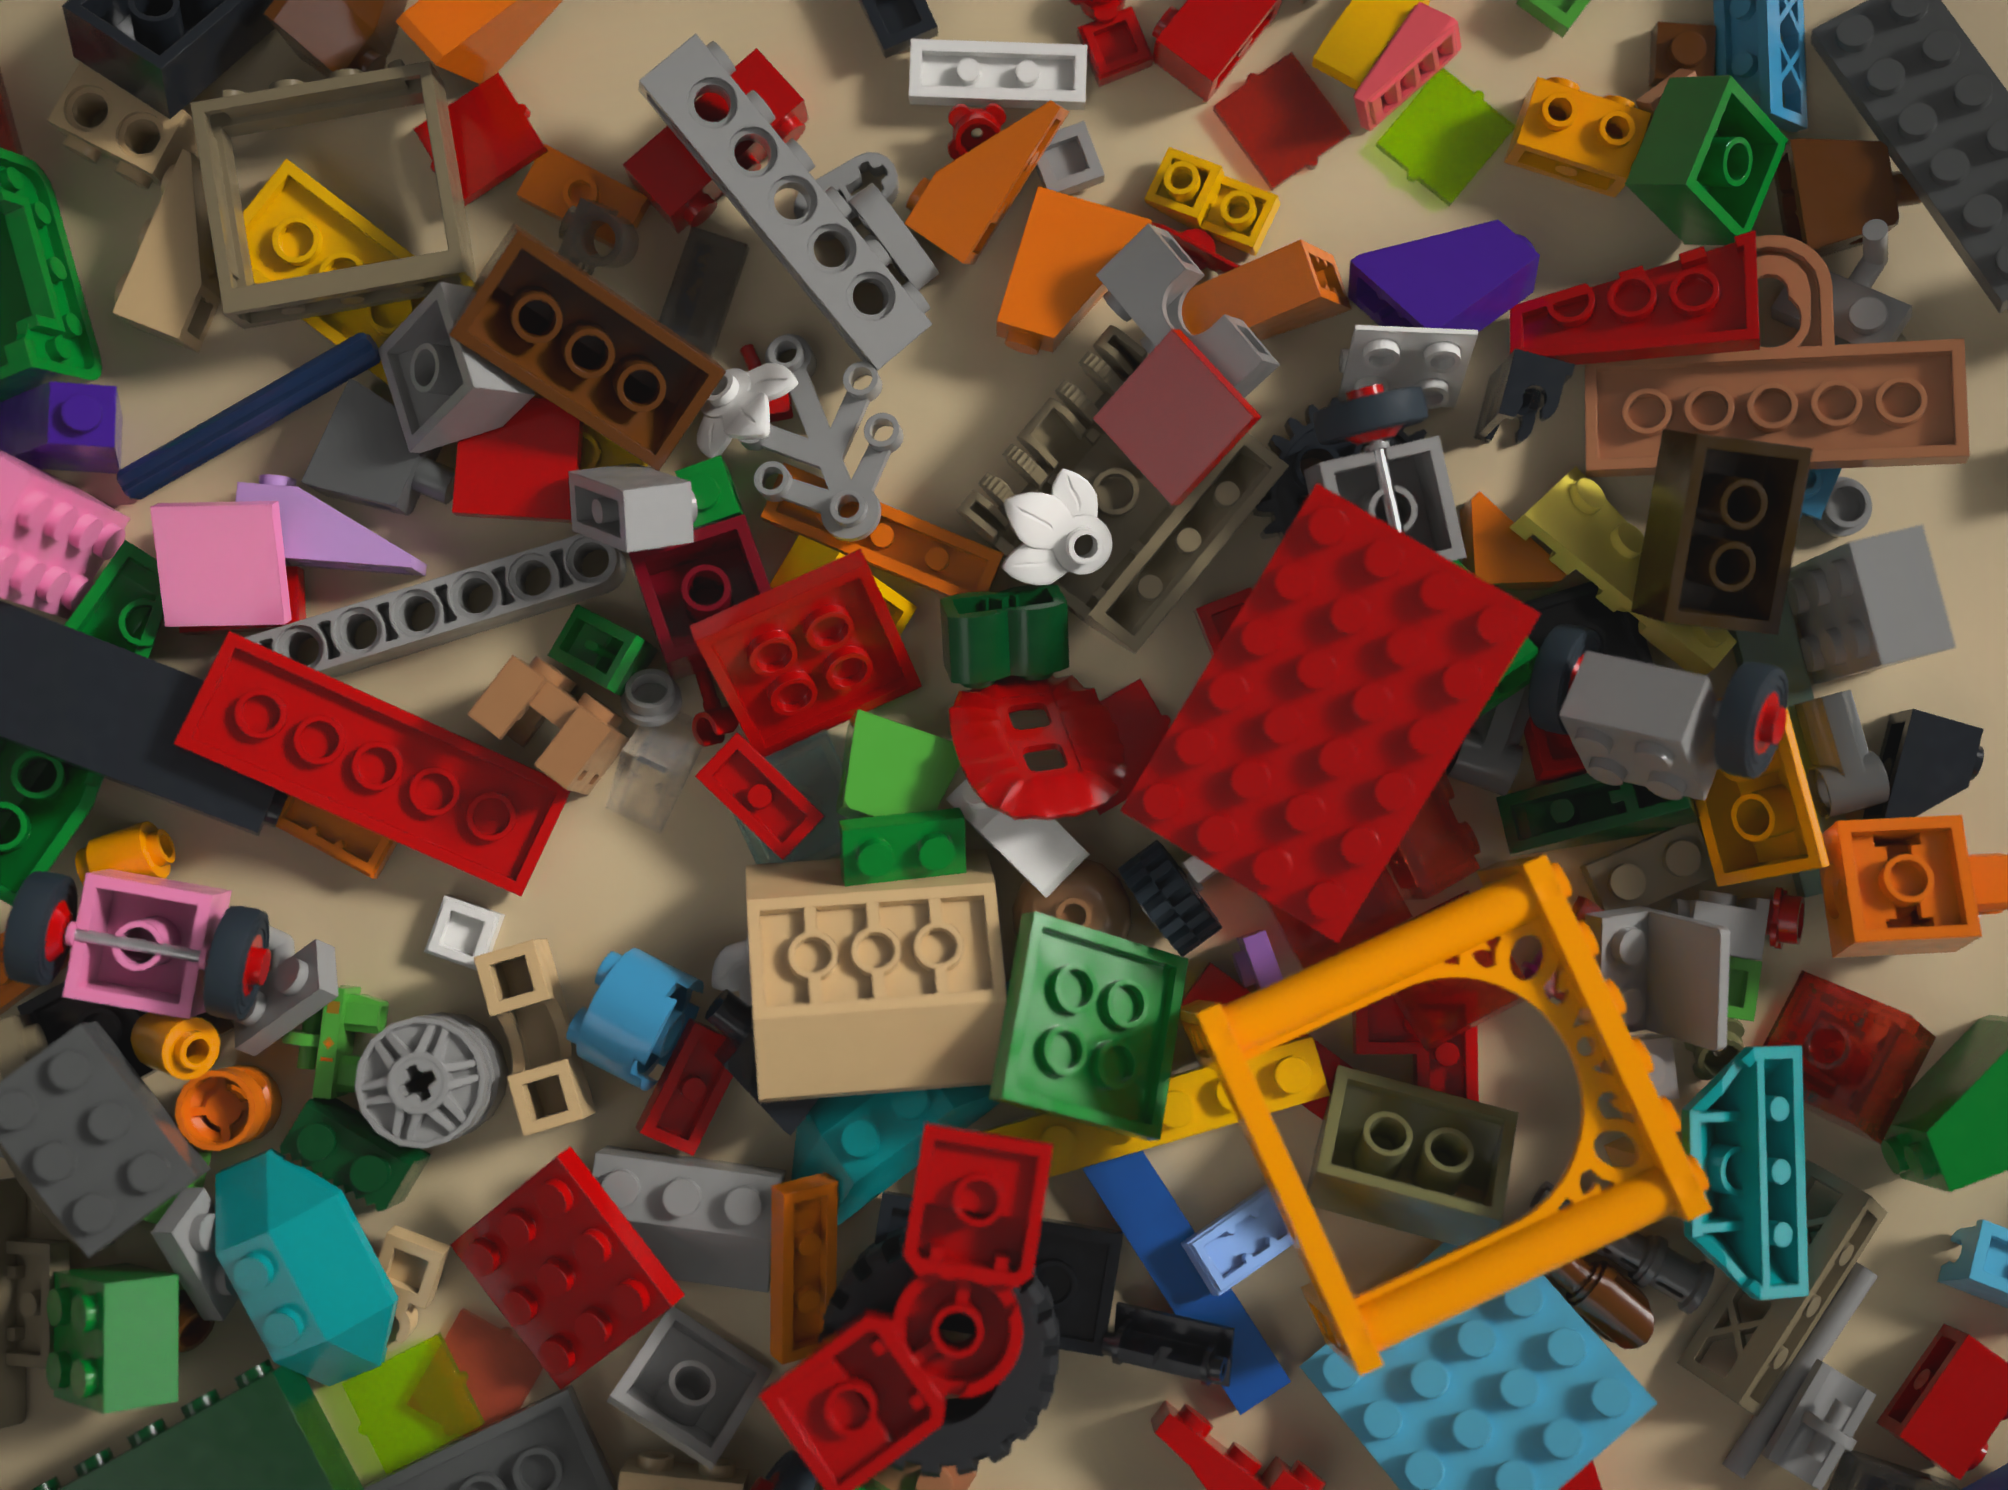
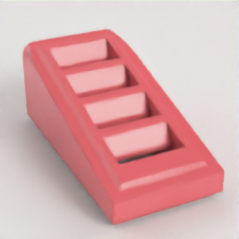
M1419 2L1417 5L1415 4L1353 95L1360 127L1368 131L1374 129L1454 58L1462 48L1459 24L1456 19L1424 3Z

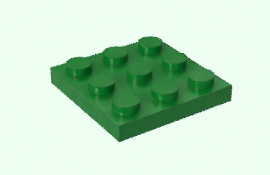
M1036 911L1023 913L989 1099L1146 1141L1160 1140L1189 959Z

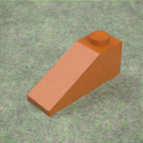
M1050 100L936 171L931 180L926 177L923 178L907 201L906 208L911 213L904 224L963 264L974 265L1069 114V111Z

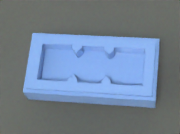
M1266 1184L1181 1242V1245L1213 1296H1220L1292 1246L1293 1242Z

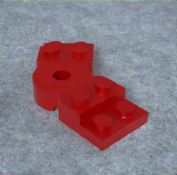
M925 1122L903 1254L915 1271V1274L903 1287L896 1302L894 1312L867 1308L816 1345L811 1354L761 1389L758 1395L824 1490L857 1489L943 1425L947 1395L959 1397L980 1395L999 1384L1013 1368L1018 1359L1023 1341L1021 1310L1013 1288L1019 1287L1033 1277L1053 1143ZM963 1312L974 1320L976 1329L970 1338L962 1342H953L941 1334L939 1324L949 1313Z

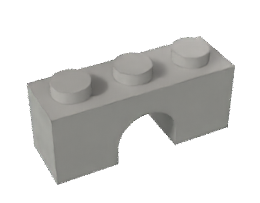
M1147 224L1096 274L1108 289L1103 297L1109 307L1124 321L1129 322L1133 319L1145 334L1140 342L1148 354L1153 351L1171 329H1180L1244 398L1280 366L1277 360L1241 319L1224 314L1208 330L1201 334L1192 335L1188 331L1182 318L1183 301L1189 290L1205 275L1168 231Z

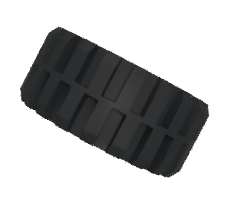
M906 1226L889 1232L886 1239L879 1244L872 1243L859 1255L852 1267L847 1269L828 1303L823 1316L825 1322L823 1330L818 1337V1344L867 1308L889 1312L895 1309L903 1287L915 1274V1271L903 1256L907 1235ZM1034 1266L1033 1277L1019 1287L1013 1288L1021 1310L1023 1341L1018 1359L1009 1374L995 1387L980 1395L946 1399L943 1425L888 1466L903 1471L905 1461L922 1465L921 1476L940 1477L942 1467L956 1466L959 1476L976 1472L980 1460L989 1457L995 1464L1011 1454L1012 1443L1017 1438L1025 1441L1037 1427L1038 1415L1041 1410H1047L1054 1392V1381L1058 1373L1060 1330L1058 1317H1055L1053 1309L1054 1299L1047 1283H1041L1036 1276V1266Z

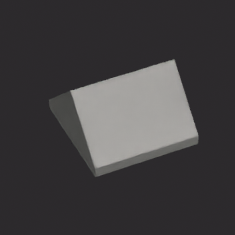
M673 1306L666 1311L610 1394L607 1402L712 1470L769 1378L772 1370Z

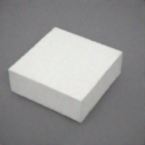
M444 895L424 952L477 971L474 957L492 952L505 914L450 895Z

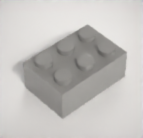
M1923 524L1848 542L1795 565L1790 569L1786 593L1793 615H1797L1802 638L1799 642L1807 672H1812L1815 684L1885 668L1956 648Z

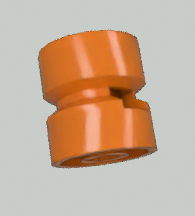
M235 1065L207 1071L202 1076L187 1082L176 1100L175 1118L179 1131L189 1143L202 1150L221 1151L260 1139L272 1130L281 1115L282 1097L278 1084L269 1073L256 1066Z

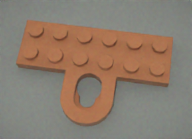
M1763 235L1756 237L1758 281L1764 278H1776L1786 286L1788 300L1799 311V331L1786 344L1773 348L1760 347V350L1585 364L1586 478L1655 475L1663 429L1813 448L1809 469L1966 464L1970 457L1965 339L1835 345L1833 286L1828 267L1814 249L1799 240L1787 236Z

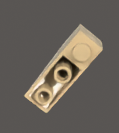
M182 149L176 164H172L163 176L161 183L162 197L153 218L146 220L141 227L137 242L139 250L129 272L121 276L114 292L115 306L112 313L138 330L199 353L221 302L215 256L212 251L213 243L200 162L191 152Z

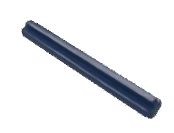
M355 334L120 469L116 475L119 485L128 498L143 499L342 385L349 378L352 379L377 365L381 361L377 344L369 334Z

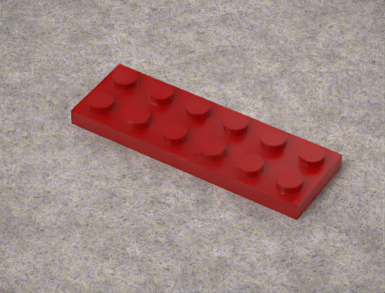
M231 631L228 632L174 742L177 746L521 897L571 790L565 789L544 773Z

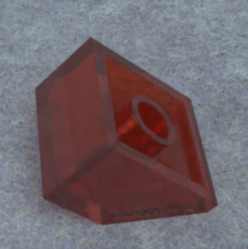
M1802 970L1763 1046H1802L1804 1108L1827 1121L1881 1145L1936 1037L1910 1014Z

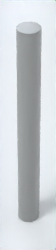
M1855 1263L1758 1417L1754 1415L1722 1463L1725 1467L1742 1479L1746 1477L1768 1444L1816 1359L1823 1361L1878 1278L1875 1273L1863 1265Z

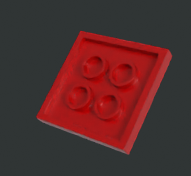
M861 549L689 626L697 647L748 741L764 758L850 720L858 709L868 712L922 687Z
M571 1146L552 1159L450 1244L560 1390L673 1307L685 1296Z

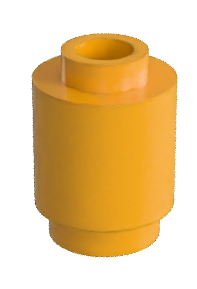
M144 821L89 840L85 848L77 851L75 865L83 886L86 873L105 869L166 878L170 873L171 863L175 861L176 852L171 837L164 829H158L153 823Z
M148 1012L135 1023L131 1032V1045L137 1059L142 1064L178 1079L191 1080L202 1076L213 1066L219 1054L220 1038L216 1028L202 1018L193 1016L187 1019Z

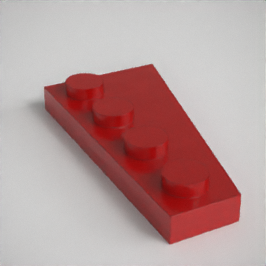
M1756 230L1734 236V243L1705 251L1704 246L1680 253L1679 260L1648 270H1644L1643 265L1619 272V278L1593 287L1583 283L1515 305L1510 309V354L1515 349L1575 365L1760 350Z

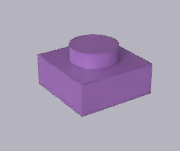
M1257 930L1236 938L1241 951L1233 953L1232 958L1244 988L1253 985L1255 991L1283 979L1266 930Z

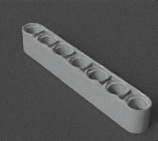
M578 534L245 638L299 662L298 650L302 643L309 638H316L319 644V653L317 659L308 667L335 678L607 594L617 589L623 582L627 571L626 560L619 549ZM594 550L607 551L609 564L604 573L597 577H585L582 573V563L587 554ZM540 567L549 568L551 582L546 591L539 595H528L525 581L530 572ZM481 585H490L493 590L491 605L487 610L473 614L469 609L468 603L470 594ZM432 602L435 608L433 623L423 631H415L411 619L414 610L423 603ZM374 620L377 626L375 641L365 649H358L355 643L356 629L363 622Z

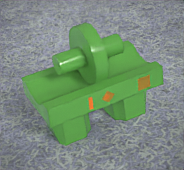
M340 985L338 987L339 997L302 1022V1030L293 1029L282 1037V1043L299 1045L297 1068L316 1069L312 1097L333 1099L355 1092L357 1066L362 1056L353 1054L355 1032L379 1034L383 1031L387 1024L388 1001L360 994L361 987Z

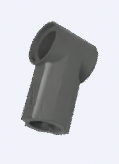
M1530 683L1475 720L1446 768L1447 776L1501 796H1505L1508 793L1522 760L1523 747L1519 743L1530 715Z
M1852 691L1838 692L1794 704L1812 764L1808 768L1807 783L1817 812L1824 818H1830L1886 803L1890 795L1888 776L1879 756L1875 752L1868 750Z

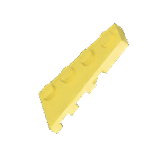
M1577 466L1561 478L1509 527L1525 541L1532 535H1535L1553 550L1549 560L1567 575L1577 569L1598 586L1599 590L1595 598L1611 611L1630 612L1639 620V633L1685 671L1705 676L1716 668L1737 643L1727 629L1664 623L1631 612L1644 536L1637 527L1628 523L1605 498L1604 492L1599 485L1586 478Z

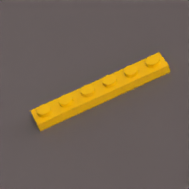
M1308 1035L1287 1041L1246 1060L1270 1113L1330 1096L1313 1036ZM1202 1066L1170 1076L1160 1140L1146 1141L1043 1113L982 1130V1132L1053 1143L1049 1177H1053L1238 1123V1120L1216 1071Z

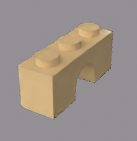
M532 939L475 956L474 961L490 1017L496 1016L499 1019L510 1046L513 1072L512 1075L507 1076L523 1136L578 1121L596 1113L583 1063L576 1053V1044L566 1039L571 1021L548 939Z

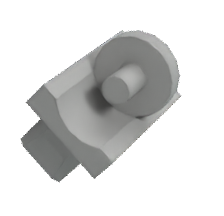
M1816 1359L1763 1450L1762 1455L1814 1488L1822 1490L1845 1449L1851 1452L1857 1443L1852 1437L1876 1394L1826 1363Z

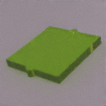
M1442 68L1432 76L1378 140L1375 147L1407 172L1406 178L1409 182L1417 180L1450 207L1516 126L1483 100L1484 93L1482 91L1473 92L1445 68Z
M441 1332L385 1360L381 1366L363 1372L342 1383L361 1422L358 1432L361 1435L368 1436L386 1475L485 1423L466 1385L469 1378L468 1373L459 1371Z

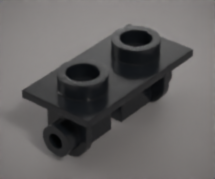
M1117 1302L1114 1331H1106L1102 1343V1354L1111 1356L1114 1364L1121 1365L1124 1362L1200 1380L1201 1384L1207 1386L1213 1383L1229 1387L1231 1384L1235 1328Z

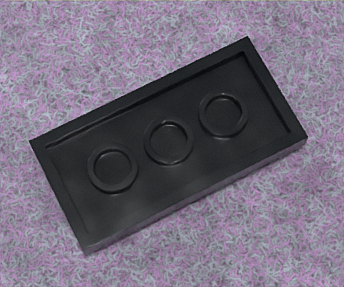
M883 1191L874 1241L876 1245L885 1240L889 1232L906 1226L908 1229L913 1195ZM1042 1217L1035 1259L1036 1276L1041 1283H1047L1054 1299L1053 1309L1055 1317H1058L1059 1349L1104 1356L1102 1354V1343L1109 1326L1123 1241L1122 1231ZM952 1312L941 1320L939 1329L973 1334L976 1324L968 1314Z

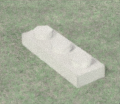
M911 39L909 103L913 105L943 106L965 104L966 106L986 107L988 104L995 103L1004 108L1037 109L1051 100L1066 110H1085L1087 45Z

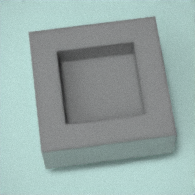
M1085 121L1058 130L1035 166L1043 188L1067 195L1103 183L1105 177Z

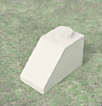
M967 778L946 798L954 808L960 807L965 820L1046 898L1089 856V853L1055 819L1050 821L1036 819L1015 820L1000 811L987 807L971 789Z

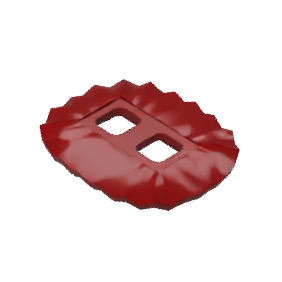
M1010 675L996 680L993 685L986 688L959 691L954 705L949 708L953 744L971 789L987 807L1000 811L1015 820L1036 819L1050 821L1061 817H1075L1105 806L1117 794L1123 784L1127 767L1124 762V745L1119 740L1118 725L1112 722L1108 707L1100 703L1095 688L1084 687L1073 675L1059 678L1052 675L1050 678L1040 681H1030L1020 676ZM1042 709L1046 712L1050 722L1048 726L1020 730L1012 725L1009 714L1023 710L1033 711ZM1054 749L1062 754L1066 764L1063 768L1032 771L1028 768L1024 755L1026 753Z

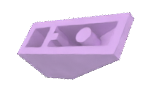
M262 474L259 475V484L237 482L235 502L279 501L285 563L287 566L426 576L427 564L296 486L297 480L294 478Z

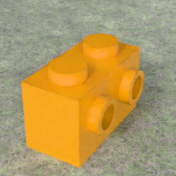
M1537 77L1524 97L1504 163L1615 198L1626 186V180L1643 142L1651 113L1637 109L1634 102L1621 96L1607 95L1599 97L1581 91L1575 82L1565 78L1550 77L1543 79Z

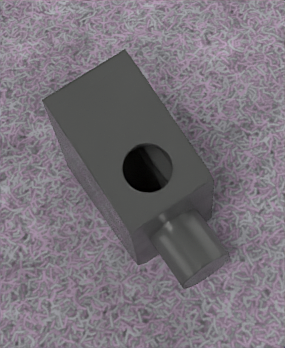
M349 378L301 482L325 496L409 516L413 512L421 494L444 504L451 502L454 493L455 469L436 461L442 446L422 453L409 452L396 407L359 382Z

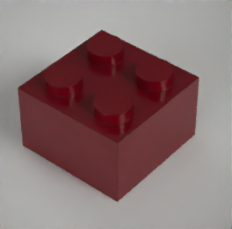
M745 514L693 530L694 543L628 552L669 676L673 680L709 669L694 641L689 626L771 589Z

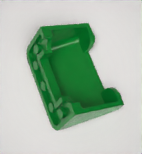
M0 147V402L49 381L80 384L95 381L101 376L102 361L51 182L44 170L35 161Z

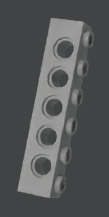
M695 33L639 80V92L861 361L872 364L878 371L932 325V322L925 315L930 310L928 302L911 282L907 281L901 286L887 268L892 263V259L878 240L871 234H868L863 239L848 219L854 213L838 191L832 186L824 191L809 173L815 168V165L799 143L793 138L785 143L773 129L770 123L776 119L775 115L761 96L754 90H751L748 94L742 91L730 76L736 71V68L722 48L714 41H711L706 46ZM704 93H716L726 101L729 114L719 122L705 121L695 110V100ZM744 141H755L761 144L767 152L768 164L758 171H748L742 168L734 155L736 146ZM786 188L799 191L806 200V214L794 220L783 217L776 210L774 204L775 194ZM826 235L833 236L843 244L845 259L842 265L827 267L816 259L814 243L817 238ZM869 282L880 289L883 295V306L878 314L868 315L857 309L853 302V291L857 284Z

